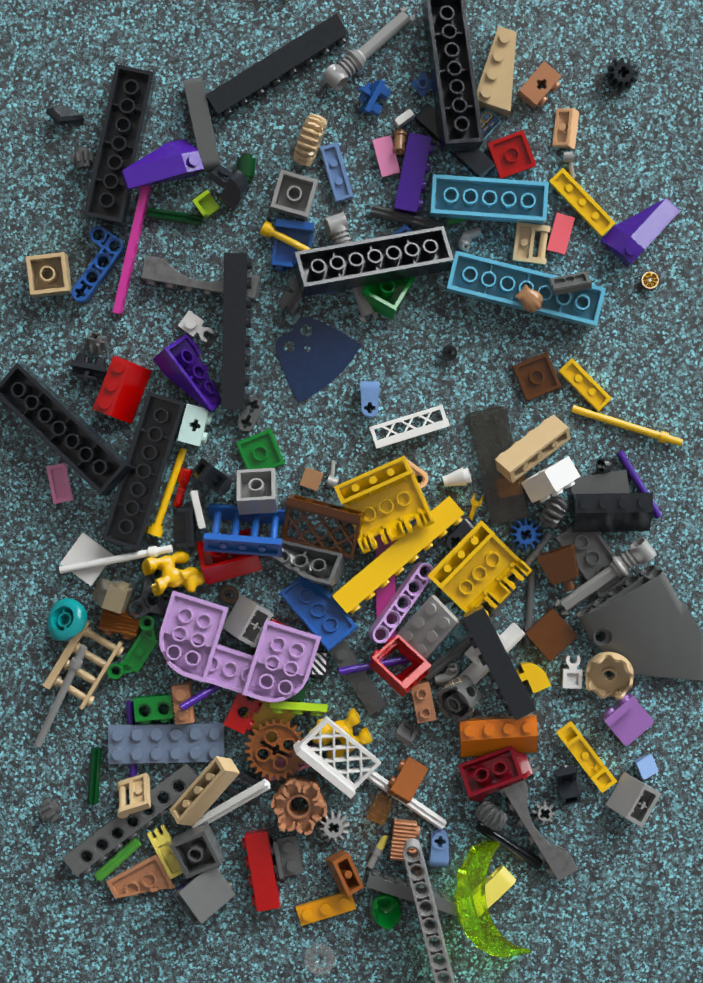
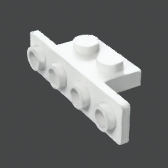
M512 623L501 635L497 632L507 653L525 636L524 631L515 623ZM471 646L464 654L472 663L460 674V677L467 675L476 684L489 671L487 665H482L478 657L481 654L479 649H474Z

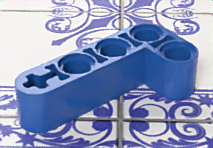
M95 226L90 231L91 240L101 249L72 289V297L79 303L85 304L91 300L125 251L122 241L101 226ZM97 232H104L102 240L95 239ZM113 243L120 244L118 251H111ZM103 258L109 260L106 267H100L99 265L100 260ZM91 274H97V280L94 283H89L88 281ZM86 283L91 289L89 290L83 284ZM84 291L86 295L82 297L78 294V292Z

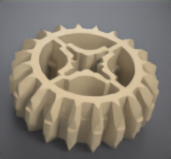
M311 113L306 118L301 129L293 158L295 162L302 166L309 167L312 165L317 155L327 125L326 119L322 118V116Z

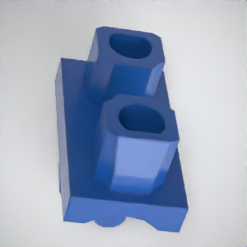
M382 79L379 81L375 80L373 85L367 82L365 87H358L357 91L361 94L358 100L363 102L359 110L361 113H369L374 116L380 114L382 106L376 103L377 98L386 100L391 93L384 85L385 81Z

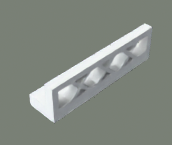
M439 405L369 428L375 447L378 449L449 427L450 424L446 418L443 405ZM440 410L443 420L438 422L431 421L429 419L431 413ZM417 416L425 420L422 427L419 428L410 425L413 418ZM401 422L407 425L404 432L398 434L392 429L395 423ZM384 428L389 432L386 438L377 440L374 430Z

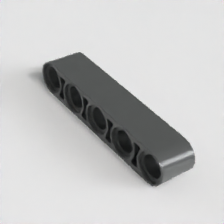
M197 77L183 80L197 149L204 167L202 171H211L218 165H221L203 78Z

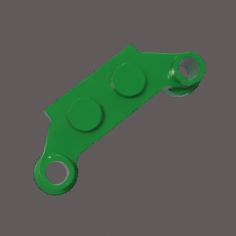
M144 615L140 618L139 626L142 632L123 661L109 666L107 673L111 679H119L122 675L133 671L138 673L159 642L156 639L155 619L151 615ZM149 619L151 625H146L145 620ZM115 667L119 669V673L114 672Z

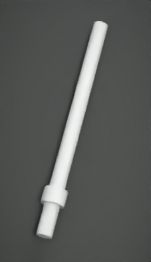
M172 545L152 546L146 550L59 566V572L63 574L146 557L156 558L161 554L173 552Z

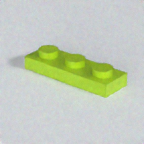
M287 701L268 702V709H271L272 713L284 714L285 710L291 711L292 715H303V712H311L310 716H322V713H326L328 704Z

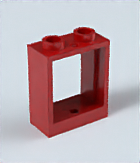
M399 634L395 638H389L381 650L377 649L373 652L369 665L402 697L429 674L432 666ZM395 649L417 668L402 682L381 663Z

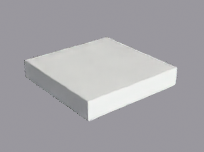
M83 532L60 564L64 566L114 556V554ZM107 565L74 571L72 573L92 586Z

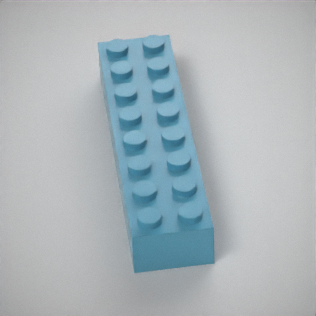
M456 251L445 291L526 311L520 301L515 298V295L526 284L530 289L536 290L543 296L541 309L531 313L594 328L598 323L606 288L592 285L591 289L553 296L549 279L560 276Z

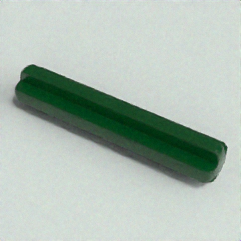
M147 208L146 211L148 219L202 226L203 223L202 215L156 208Z
M93 747L91 749L87 802L93 805L97 804L99 800L102 748Z

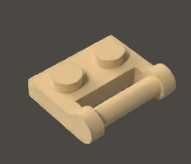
M517 222L512 261L546 265L547 238L551 227ZM536 231L540 232L538 256L532 257Z
M147 773L117 782V791H119L117 816L119 818H127L129 814L151 808L150 777ZM128 788L130 798L129 805H127L126 791L128 790Z

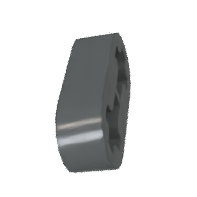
M250 397V402L254 403L256 400L259 408H255L251 414V406H246V409L242 410L238 419V427L244 432H250L254 429L263 409V403L257 397ZM248 415H250L251 418L249 422L252 423L251 427L247 426L245 429L243 428L244 424H242L241 422L242 420H247Z

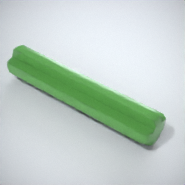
M134 837L94 874V877L99 882H102L141 846L140 840Z

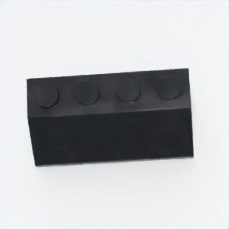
M653 493L572 494L573 532L650 531L653 515Z

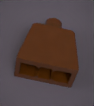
M574 543L539 554L538 562L552 585L561 583L564 592L575 589L572 579L578 577L579 567Z

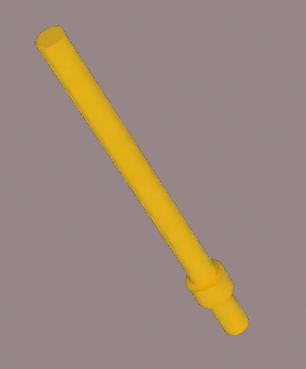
M573 405L571 409L572 413L658 439V442L664 444L667 442L681 447L683 439L671 436L667 432H658Z

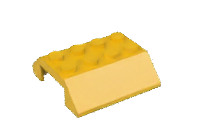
M405 455L334 486L341 505L343 504L346 508L365 512L359 540H357L363 554L371 551L369 542L373 549L378 548L375 536L381 535V540L386 545L389 543L387 534L391 542L407 535L405 526L409 534L413 533L410 521L416 519L420 529L424 528L422 519H424L426 526L435 523L417 478Z
M480 520L427 576L466 613L482 605L485 601L488 602L489 606L496 609L498 606L491 598L493 597L501 604L511 593L504 585L507 584L512 590L516 588L515 584L508 577L513 573L518 580L523 581L525 578L518 570L526 576L533 570L523 560L519 559Z

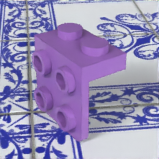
M631 693L625 694L614 707H609L601 717L626 746L630 745L654 723L653 719Z

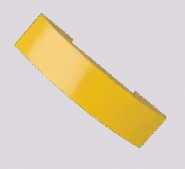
M569 721L556 731L557 735L601 793L617 782L572 721Z

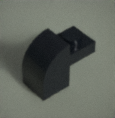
M218 165L208 178L224 188L219 201L235 211L243 203L248 193V182L241 171L237 170L232 174L227 168Z
M203 458L191 472L193 476L221 497L229 491L233 483L227 475Z
M565 765L554 770V777L562 806L581 802L574 765Z

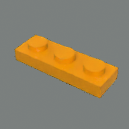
M340 892L296 906L301 926L356 909L353 895L348 897Z

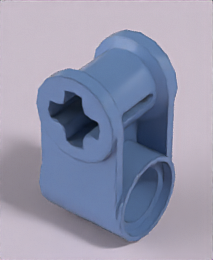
M360 381L361 410L366 418H374L378 414L380 381ZM368 404H372V407L375 408L370 414L367 410H364L368 408Z
M435 829L431 833L429 867H448L449 840L446 831L443 829ZM438 836H442L440 843L437 842Z

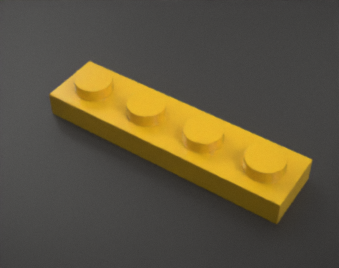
M564 168L549 180V184L600 237L615 224L613 219Z

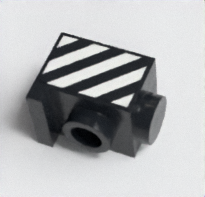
M317 650L311 669V678L322 679V676L327 674V651Z

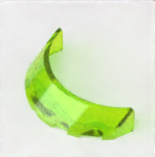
M487 840L471 847L467 852L468 855L462 867L458 869L456 879H458L457 886L454 892L455 911L458 914V922L466 937H469L479 950L492 956L508 958L531 953L530 949L518 947L505 939L497 930L489 915L485 896L486 875L491 859L499 848L500 843L499 841Z

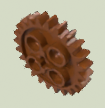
M273 717L272 723L265 719L264 726L259 722V729L252 728L254 735L248 734V738L252 741L245 743V745L250 747L245 750V753L250 754L246 760L253 761L250 768L256 766V774L260 771L263 772L262 778L268 774L269 780L276 776L277 781H279L280 775L287 779L288 772L294 776L293 769L300 770L298 763L304 764L305 762L296 755L294 747L292 749L284 747L286 740H292L295 744L298 740L301 742L305 738L299 737L302 734V730L295 731L297 725L290 727V720L284 724L283 718L276 722L275 717ZM269 731H273L277 734V738L274 741H270L267 739L266 734ZM261 741H265L273 747L276 744L279 745L281 751L291 754L292 757H288L280 751L273 753V748L261 744ZM266 749L269 755L266 758H261L258 755V751ZM278 757H282L286 760V764L280 767L276 765L275 760Z

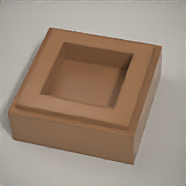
M306 467L299 485L318 491L324 473Z

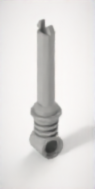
M408 7L400 8L401 12L359 49L348 50L347 55L342 61H339L338 64L330 65L324 71L322 78L336 92L343 89L348 83L349 78L352 77V74L354 75L356 71L365 69L366 60L409 22L414 23L415 14L409 17L405 13L408 11Z
M343 212L324 218L325 229L328 235L333 237L331 240L335 241L333 245L350 242L351 237H348L350 234L347 232L349 230L348 221ZM365 286L352 288L361 314L359 320L367 323L365 316L371 314L373 319L376 320L378 312L374 313L373 307L361 293Z
M641 537L635 540L629 547L630 551L626 550V554H621L622 557L613 556V560L610 561V565L561 600L557 598L554 605L557 607L559 604H562L565 608L561 611V614L568 615V611L616 577H627L630 568L633 570L634 565L638 566L637 563L645 564L655 557L656 552L647 539Z

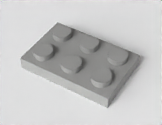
M431 595L398 634L427 660L460 621L435 595Z

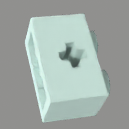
M186 404L177 441L201 447L202 443H206L208 433L205 430L206 426L211 424L213 414H210L203 407ZM197 420L198 424L201 425V427L197 428L196 431H194V428L191 427V424L196 423Z

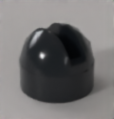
M446 345L442 349L443 358L448 361L454 360L457 356V349L453 345ZM445 349H446V350H450V351H454V355H453V354H450V353H446V352H445Z
M608 458L598 459L596 463L597 471L601 474L610 472L613 468L611 465L612 461Z

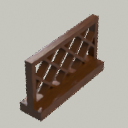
M295 494L287 497V510L281 536L282 540L343 553L344 557L355 558L357 540L359 539L365 512ZM292 508L299 510L302 518L295 521L291 516ZM316 514L321 522L313 526L307 516ZM330 518L335 519L339 527L332 531L325 522ZM304 519L310 529L302 533L296 523ZM348 523L356 525L355 533L350 536L344 528ZM323 524L328 533L320 538L315 527ZM294 526L299 534L295 538L287 536L288 528ZM341 528L346 538L338 542L333 532ZM312 531L317 540L313 543L308 542L304 534ZM328 535H330L335 543L331 548L326 547L322 541ZM348 540L352 546L351 553L345 552L340 544Z

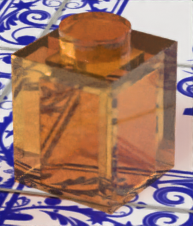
M382 793L379 795L374 794L366 813V819L384 826L393 805L390 797Z

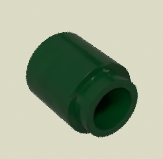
M241 153V157H237L236 171H241L247 182H252V178L255 176L256 159L252 158V154Z

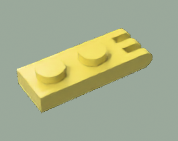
M165 824L160 826L163 831L162 834L158 828H155L154 833L156 837L153 836L151 831L147 832V836L171 880L182 874L183 871L169 846L172 837Z

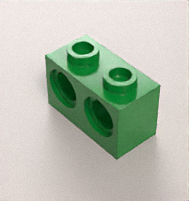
M173 693L134 697L135 722H140L141 725L151 724L152 720H160V723L170 722L171 718L175 717L173 712L174 705L172 704L174 702L172 700ZM160 704H167L169 712H161L159 709ZM141 706H148L150 713L148 715L142 714L140 711Z

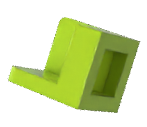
M208 189L192 200L205 220L221 209Z

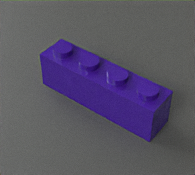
M409 132L394 210L416 215L417 210L421 211L423 200L420 199V194L425 192L427 181L423 180L424 174L429 173L431 163L427 161L428 154L432 155L434 143H431L432 137Z

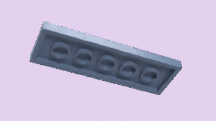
M224 722L177 725L175 723L144 725L108 724V764L211 762L216 756L224 757Z

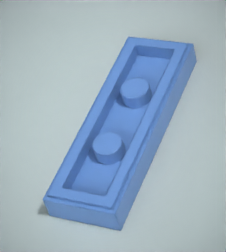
M338 142L319 147L335 204L353 199V193Z

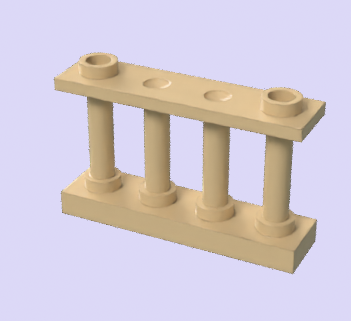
M88 619L84 629L71 638L43 684L49 690L53 686L61 687L64 680H62L60 675L63 670H69L70 658L73 653H77L80 645H82L80 641L83 637H89L111 650L112 654L108 661L86 650L84 657L103 669L97 678L81 668L77 670V676L92 684L88 694L70 685L67 691L83 701L79 707L82 710L86 706L90 707L95 699L92 695L105 676L109 666L116 656L118 658L121 656L125 649L123 647V640L119 641L116 645L92 631V628L89 627L92 622Z

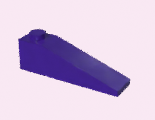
M665 198L613 226L600 242L628 267L673 220L680 210Z

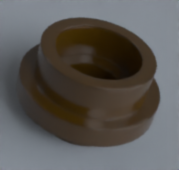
M227 585L222 588L220 598L225 604H234L239 598V591L236 587ZM228 591H231L233 593L232 598H228L226 596V593Z

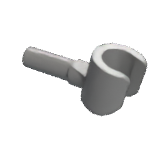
M563 152L562 162H568L570 176L575 178L573 168L574 154L572 152Z
M331 460L330 473L327 480V485L332 488L337 486L339 480L333 477L335 473L334 460Z

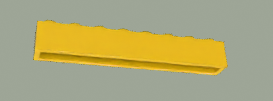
M450 496L431 510L434 524L426 526L424 519H422L424 528L420 529L416 523L413 526V533L409 534L407 531L406 536L397 539L332 595L346 614L356 612L361 607L359 605L360 602L364 599L366 601L370 600L375 595L374 590L378 587L384 588L390 582L388 578L393 574L398 576L404 570L403 566L407 562L412 564L419 558L418 553L422 549L427 551L434 545L432 541L436 537L441 539L448 533L447 528L450 525L455 527L463 520L461 516L464 512Z

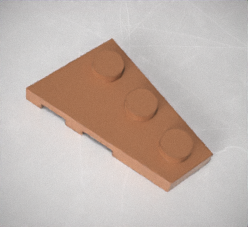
M157 853L106 881L115 899L176 887L173 880H170Z

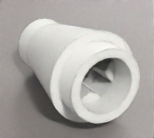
M462 467L448 475L442 476L445 487L468 486V483H472L468 468L464 469Z

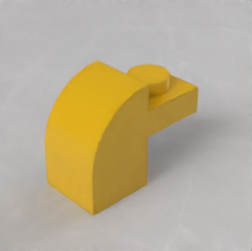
M532 662L519 663L522 671L519 672L518 669L516 671L522 682L527 680L533 693L551 686L546 673L538 665Z

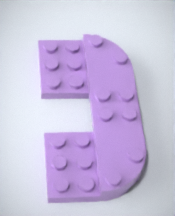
M172 591L160 630L159 644L167 664L174 671L185 677L214 684L265 702L286 700L296 695L304 687L310 676L321 636L265 620L255 655L247 654L218 644L228 613V607Z

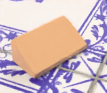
M574 108L556 109L552 147L575 149L579 111Z

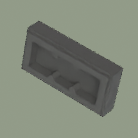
M587 271L549 279L553 296L592 288Z

